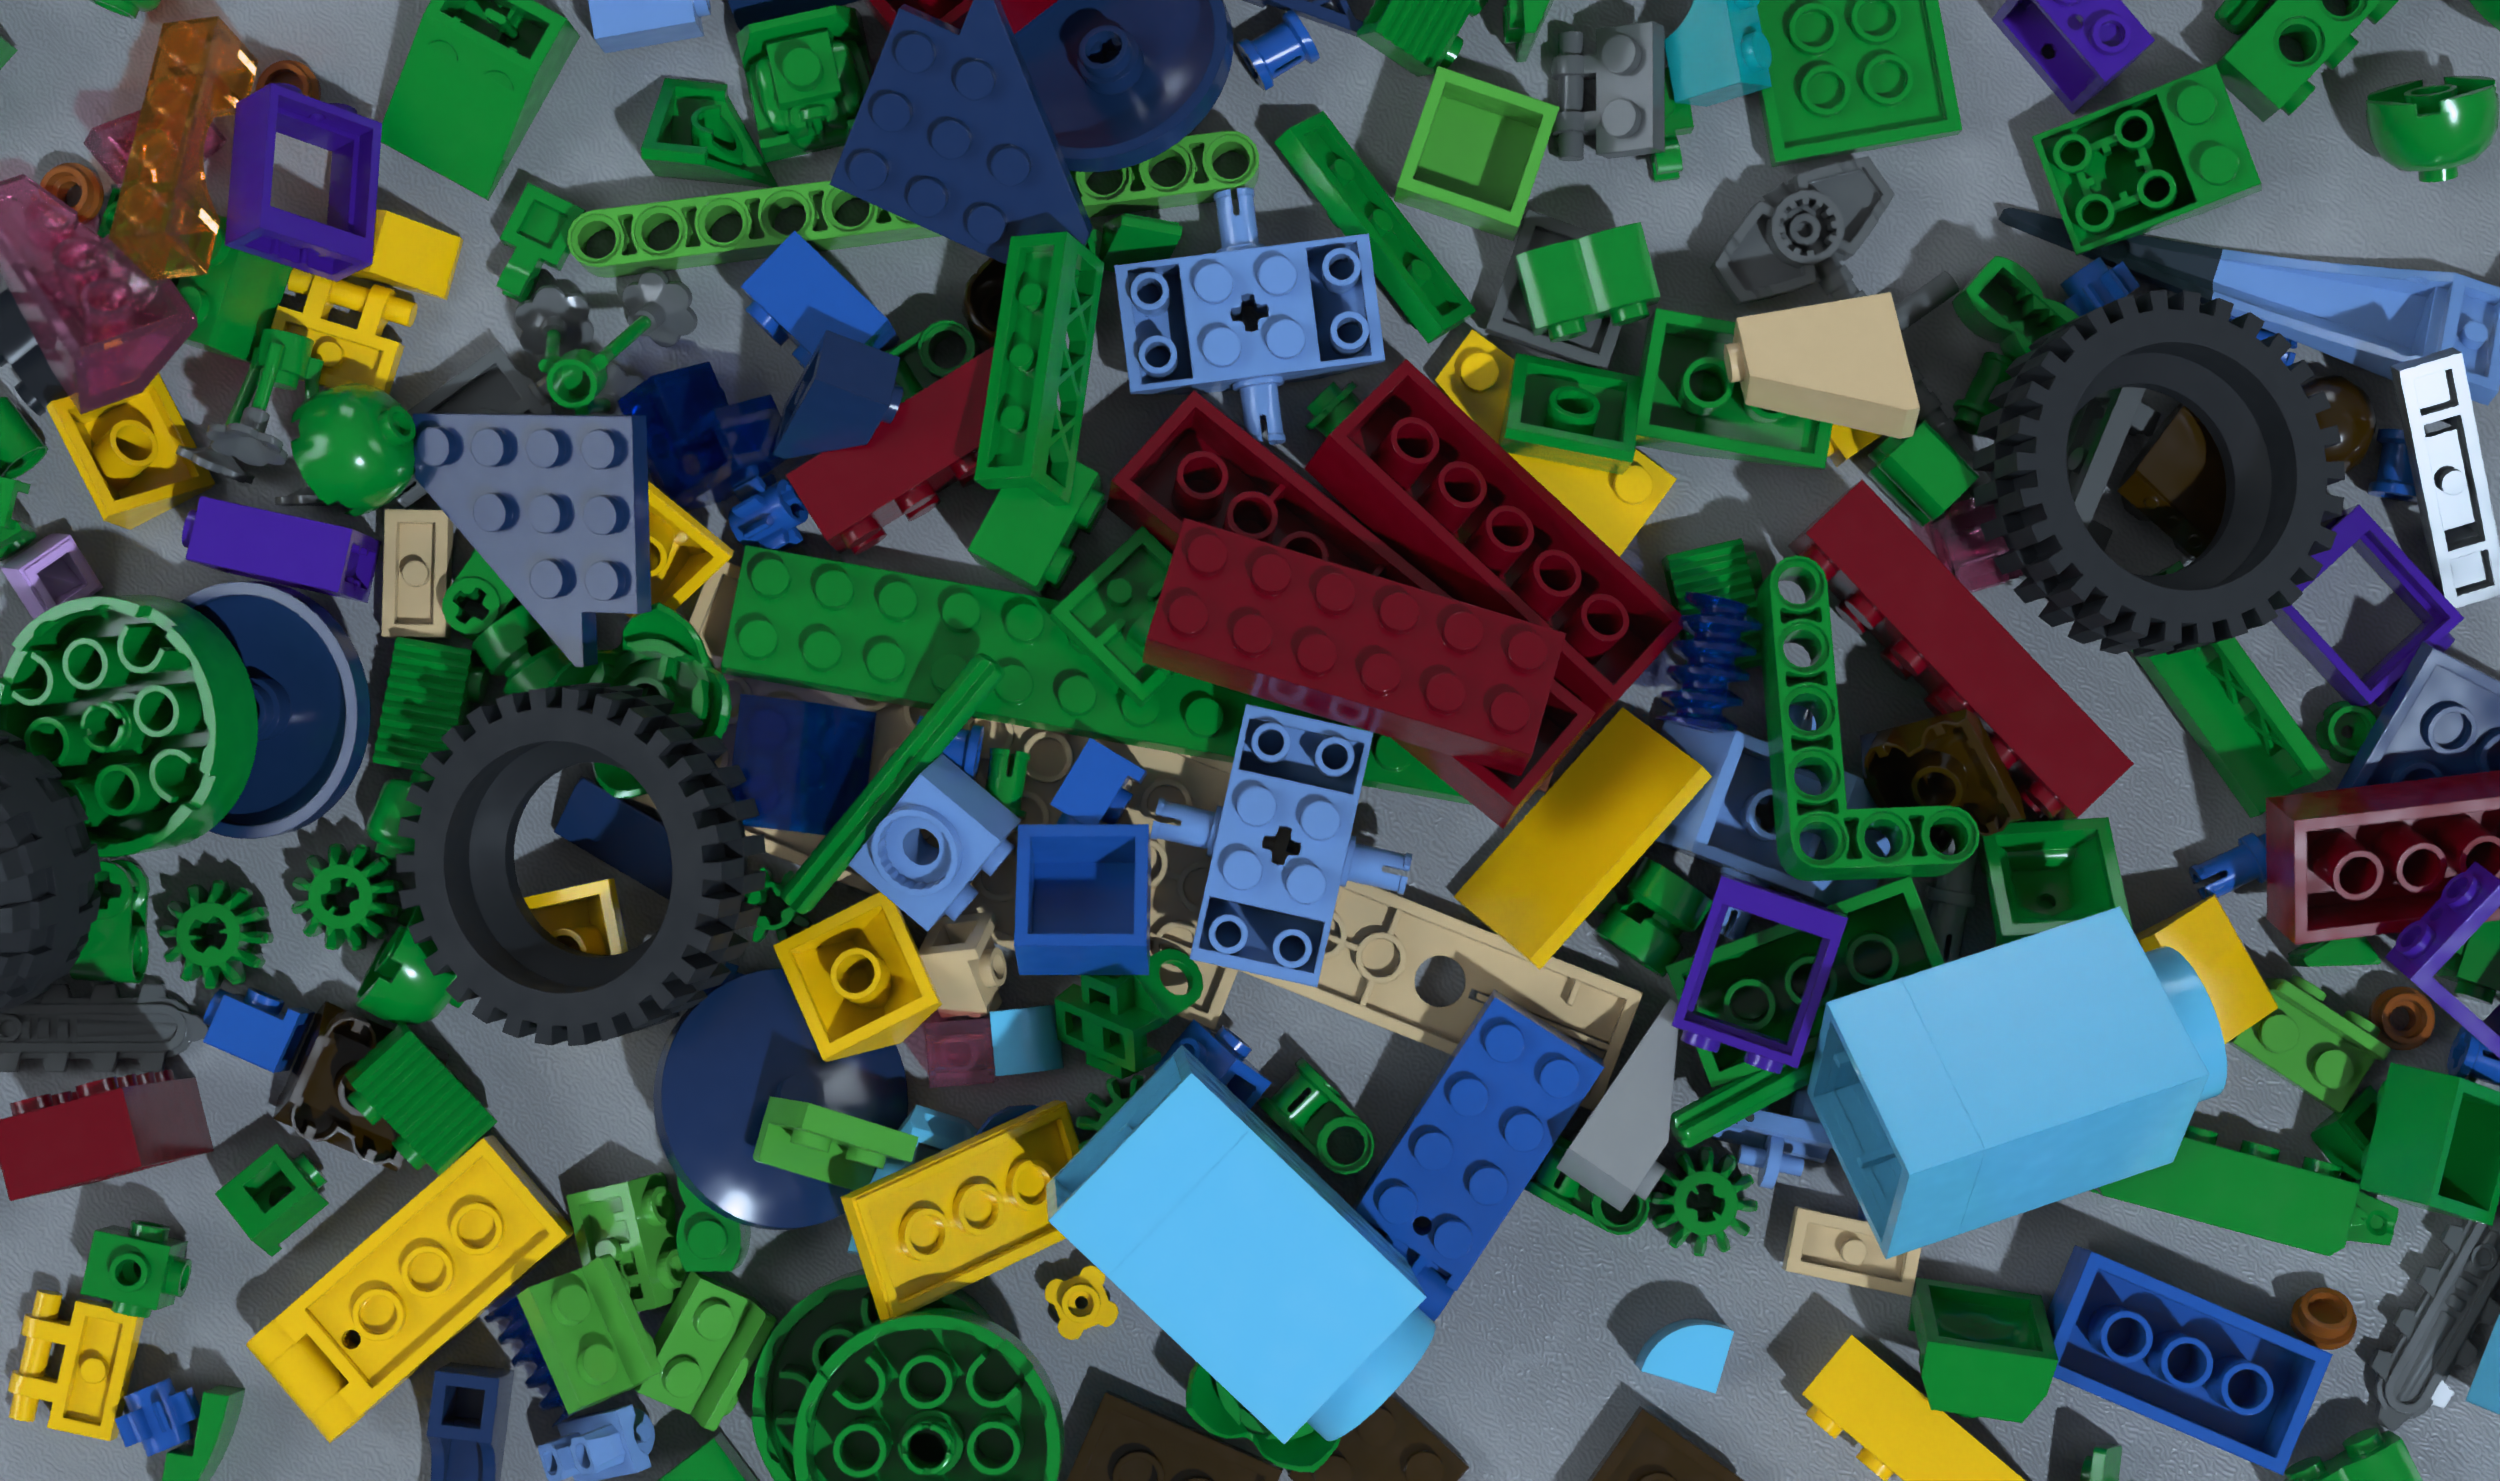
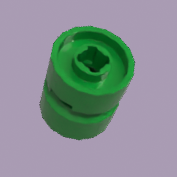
M523 605L507 613L489 626L472 644V648L492 675L506 677L507 682L503 689L506 695L529 692L528 690L548 688L547 683L570 662Z
M1644 857L1625 885L1629 898L1626 902H1614L1594 932L1631 959L1655 974L1664 977L1667 973L1665 966L1674 963L1683 950L1679 939L1682 932H1695L1711 908L1713 901L1672 871L1652 859Z

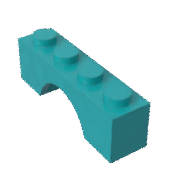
M1693 0L1684 21L1664 40L1675 103L1708 107L1772 87L1769 73L1772 53L1769 42L1761 30L1757 8L1760 0Z

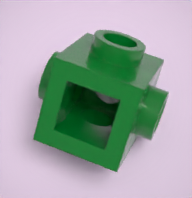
M132 1220L130 1229L116 1225L97 1229L94 1231L80 1294L113 1301L111 1308L113 1312L127 1316L148 1318L151 1316L152 1310H159L173 1305L175 1297H182L185 1293L192 1268L191 1260L184 1258L188 1241L169 1237V1226L142 1220Z

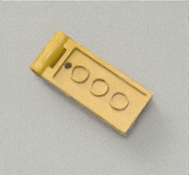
M494 1135L483 1137L288 1308L253 1336L246 1346L325 1439L332 1443L574 1234V1229ZM352 1330H355L360 1335L359 1345L351 1340L350 1334Z

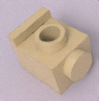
M994 911L960 915L955 921L949 917H942L928 931L919 949V955L942 1003L938 1008L941 1018L964 1015L973 1018L989 1015L990 1011L997 1010L1002 1003L998 991L1000 986L1005 983L1007 967L1003 952L1000 948H995L991 938V934L997 924Z

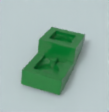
M220 1384L203 1392L195 1444H183L167 1452L162 1481H210L223 1459L234 1434L246 1388Z

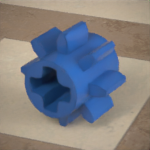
M2098 257L2060 284L2069 297L2062 304L2080 317L2112 301L2126 297L2140 285L2123 261L2109 270L2102 258Z
M773 474L763 479L757 475L733 490L741 503L730 509L728 519L733 534L744 547L748 545L784 552L803 541V537L796 526L808 519V511L789 480L782 479L777 482Z
M168 1378L124 1396L130 1413L114 1419L125 1448L142 1442L146 1455L149 1457L194 1438L188 1422L199 1417L200 1405L192 1387L176 1393L171 1378Z

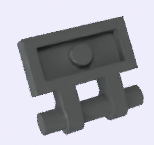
M1648 21L1596 29V54L1584 55V33L1579 31L1560 32L1558 34V56L1552 58V79L1558 81V106L1560 107L1552 128V135L1558 137V159L1561 161L1583 160L1584 137L1596 135V155L1607 159L1665 152L1664 25ZM1596 79V111L1584 112V80Z

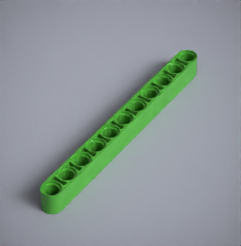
M1221 131L1186 136L1165 152L1147 161L1116 170L1123 177V181L1114 193L1108 195L1097 194L1087 186L1088 180L1094 172L1070 171L1087 215L1091 218L1214 202V193L1227 189L1231 190V198L1235 200L1237 199V188L1254 189L1259 176V153L1256 145L1248 136L1238 131ZM1236 152L1247 160L1249 167L1242 176L1235 179H1226L1217 174L1213 164L1221 154ZM1174 160L1184 167L1186 174L1177 185L1162 187L1156 184L1150 177L1153 167L1161 161ZM830 180L592 210L581 214L572 222L568 230L567 243L571 254L589 273L597 277L613 278L644 274L653 269L669 271L768 258L790 236L775 231L774 228L777 215L783 209L789 207H799L805 210L806 221L797 233L817 252L940 237L942 235L867 202L870 206L866 220L854 227L844 226L837 222V213L841 205L846 201L860 198L829 185ZM726 215H736L742 218V230L733 241L723 243L713 240L712 228L719 218ZM662 223L678 225L679 237L671 248L663 251L650 248L649 239L655 227ZM602 230L614 232L616 242L611 253L599 259L588 257L587 243L591 236Z

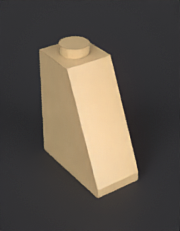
M1891 292L1736 318L1733 343L1724 344V360L1730 383L1740 381L1745 405L1899 439L1913 437L1920 405Z

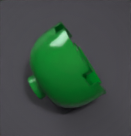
M2484 76L2444 77L2445 84L2423 86V80H2417L2385 87L2370 93L2367 96L2368 100H2366V119L2373 145L2381 157L2395 168L2404 171H2418L2420 182H2440L2458 177V166L2476 160L2491 145L2497 131L2499 98L2493 78Z
M357 383L333 387L304 400L293 412L291 423L300 419L298 426L300 437L291 441L293 457L303 479L316 496L328 506L339 501L345 507L351 508V510L345 513L347 515L355 517L370 513L388 504L400 495L415 474V424L410 414L401 404L382 389Z
M420 906L406 908L402 911L401 916L398 917L396 922L406 928L400 926L388 942L384 939L364 976L356 996L360 998L355 1003L356 1006L381 1019L398 1025H418L437 1017L447 1004L459 1008L464 1003V1001L457 1002L445 990L457 977L454 971L433 975L424 961L438 951L434 941L414 943L408 927L424 921Z

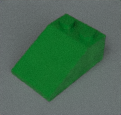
M1659 308L1655 309L1648 320L1638 375L1641 377L1636 446L1692 456L1819 470L1825 469L1833 424L1745 405L1740 381L1730 383L1725 367L1724 344L1733 343L1736 322Z

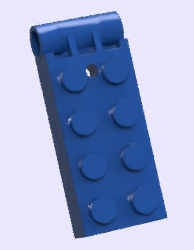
M1495 989L1351 1206L1406 1258L1427 1297L1418 1307L1433 1322L1441 1314L1454 1291L1458 1290L1605 1068L1601 1057ZM1425 1216L1431 1223L1428 1226L1420 1227L1414 1223V1220L1417 1217Z

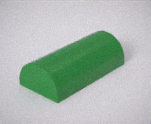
M1911 876L1826 906V908L1847 914L1848 920L1803 1055L1816 1050L1826 1002L1945 964ZM1777 924L1715 947L1694 1011L1787 1042L1822 937L1783 924ZM1695 955L1665 966L1678 1001H1680ZM1721 1043L1718 1053L1696 1047L1711 1088L1763 1070L1743 1061L1746 1054L1744 1050Z

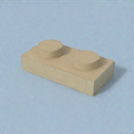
M385 509L381 636L384 638L450 639L451 626L446 622L442 612V602L447 589L452 585L453 522L443 510Z
M1794 1206L1782 1269L1788 1272L1912 1297L1922 1247L1885 1259L1867 1221Z

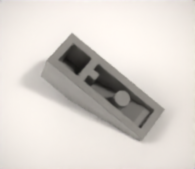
M1671 999L1668 1000L1557 1166V1169L1620 1212L1623 1211L1633 1194L1645 1201L1666 1170V1167L1656 1160L1669 1141L1678 1028L1671 1026L1678 1004Z

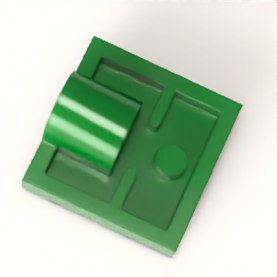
M1141 526L1095 569L1050 614V619L1140 708L1177 674L1176 672L1142 662L1146 638L1172 559V554L1144 526Z

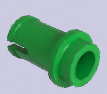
M1995 352L1984 353L1982 363L1964 399H1957L1953 405V410L1956 412L1953 421L1960 429L1974 436L1983 437L1977 435L1981 417L2001 409L1988 402V399L1996 385L2012 378L2005 372L2012 364V359Z
M990 748V761L985 790L1018 818L1024 820L1027 813L1021 810L1027 766L1028 762H1030L1031 754L1017 750L1015 754H1010L1008 775H1006L1010 749Z

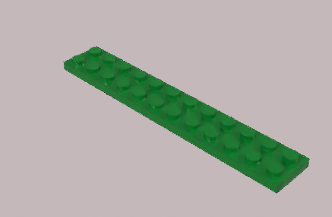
M745 545L721 663L722 674L930 710L974 655L984 653L1002 667L1005 675L972 715L973 718L1231 763L1234 761L1246 704L1361 729L1179 673L1140 708L1050 619L1051 611L1061 602L1060 600ZM1373 733L1362 786L1473 805L1390 737Z

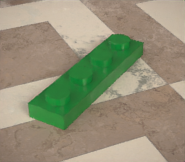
M1324 111L1288 128L1274 142L1288 160L1292 171L1304 181L1326 210L1331 222L1345 236L1369 233L1374 276L1380 280L1403 310L1409 324L1419 331L1428 344L1461 325L1476 312L1470 301Z

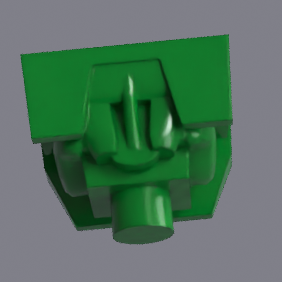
M833 5L748 24L736 34L765 163L845 146L874 73L862 17L856 8Z
M2108 817L2008 823L2003 831L1989 836L1979 835L1978 856L1981 871L1987 876L1996 931V947L2119 906L2132 928Z
M1916 1277L1907 1327L1909 1331L1916 1332L1920 1349V1372L1931 1410L1950 1412L1967 1418L1984 1417L2023 1423L2047 1396L2058 1363V1356L2042 1296Z

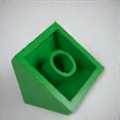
M1516 353L1498 444L1507 453L1623 475L1632 464L1635 454L1641 377Z

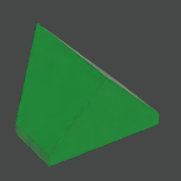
M671 78L664 79L641 146V159L655 176L764 188L779 187L728 97L727 84Z

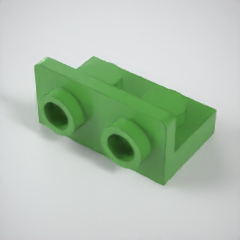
M2292 975L2289 982L2285 979L2267 978L2265 983L2277 1002L2278 1009L2228 1043L2333 1112L2341 1113L2374 1060H2385L2392 1049L2376 1039L2381 1030L2366 1018L2350 1010H2346L2342 1017L2322 1004L2327 995L2307 980L2296 975Z
M770 1096L753 1153V1159L762 1164L855 1191L870 1184L875 1168L883 1169L886 1158L912 1163L919 1137L812 1103Z
M663 1172L566 1195L582 1267L599 1256L611 1254L618 1270L628 1282L630 1297L637 1312L655 1309L675 1301L690 1272H685L678 1256L675 1202L668 1190L666 1177Z
M611 1254L599 1256L582 1268L528 1287L516 1295L568 1415L628 1392L661 1372L654 1341L642 1325L630 1297L628 1282L618 1270Z
M690 1272L653 1339L661 1372L634 1389L637 1393L690 1414L701 1427L715 1431L722 1418L735 1407L740 1396L743 1380L754 1360L760 1357L766 1342L772 1334V1328L776 1321L775 1316L754 1297L701 1273Z

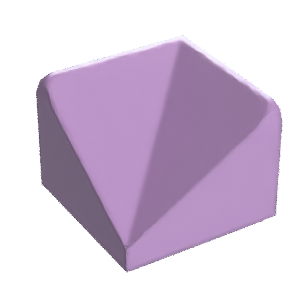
M49 534L0 567L33 619L56 605L74 599L91 597L103 588L70 534Z

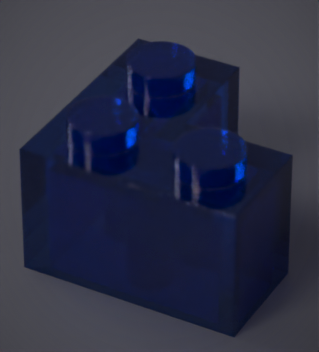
M709 361L652 375L617 400L623 415H646L648 471L655 486L686 512L726 501L735 495L733 491L735 488L756 476L762 477L787 460L773 455L781 415L772 395L769 394L729 405L725 392L720 386Z

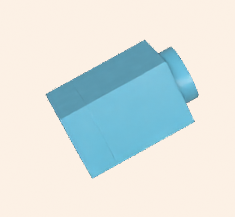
M2119 906L1826 1002L1807 1094L1885 1259L2172 1163L2197 1103L2216 1097L2223 1091L2227 1079V1057L2221 1027L2213 1004L2193 967L2178 951L2171 947L2163 946L2144 952Z
M1183 1045L1169 1057L1046 1185L1048 1221L1283 1444L1306 1422L1327 1441L1336 1440L1352 1431L1374 1413L1402 1384L1420 1361L1433 1339L1436 1325L1418 1307L1427 1297L1406 1258Z

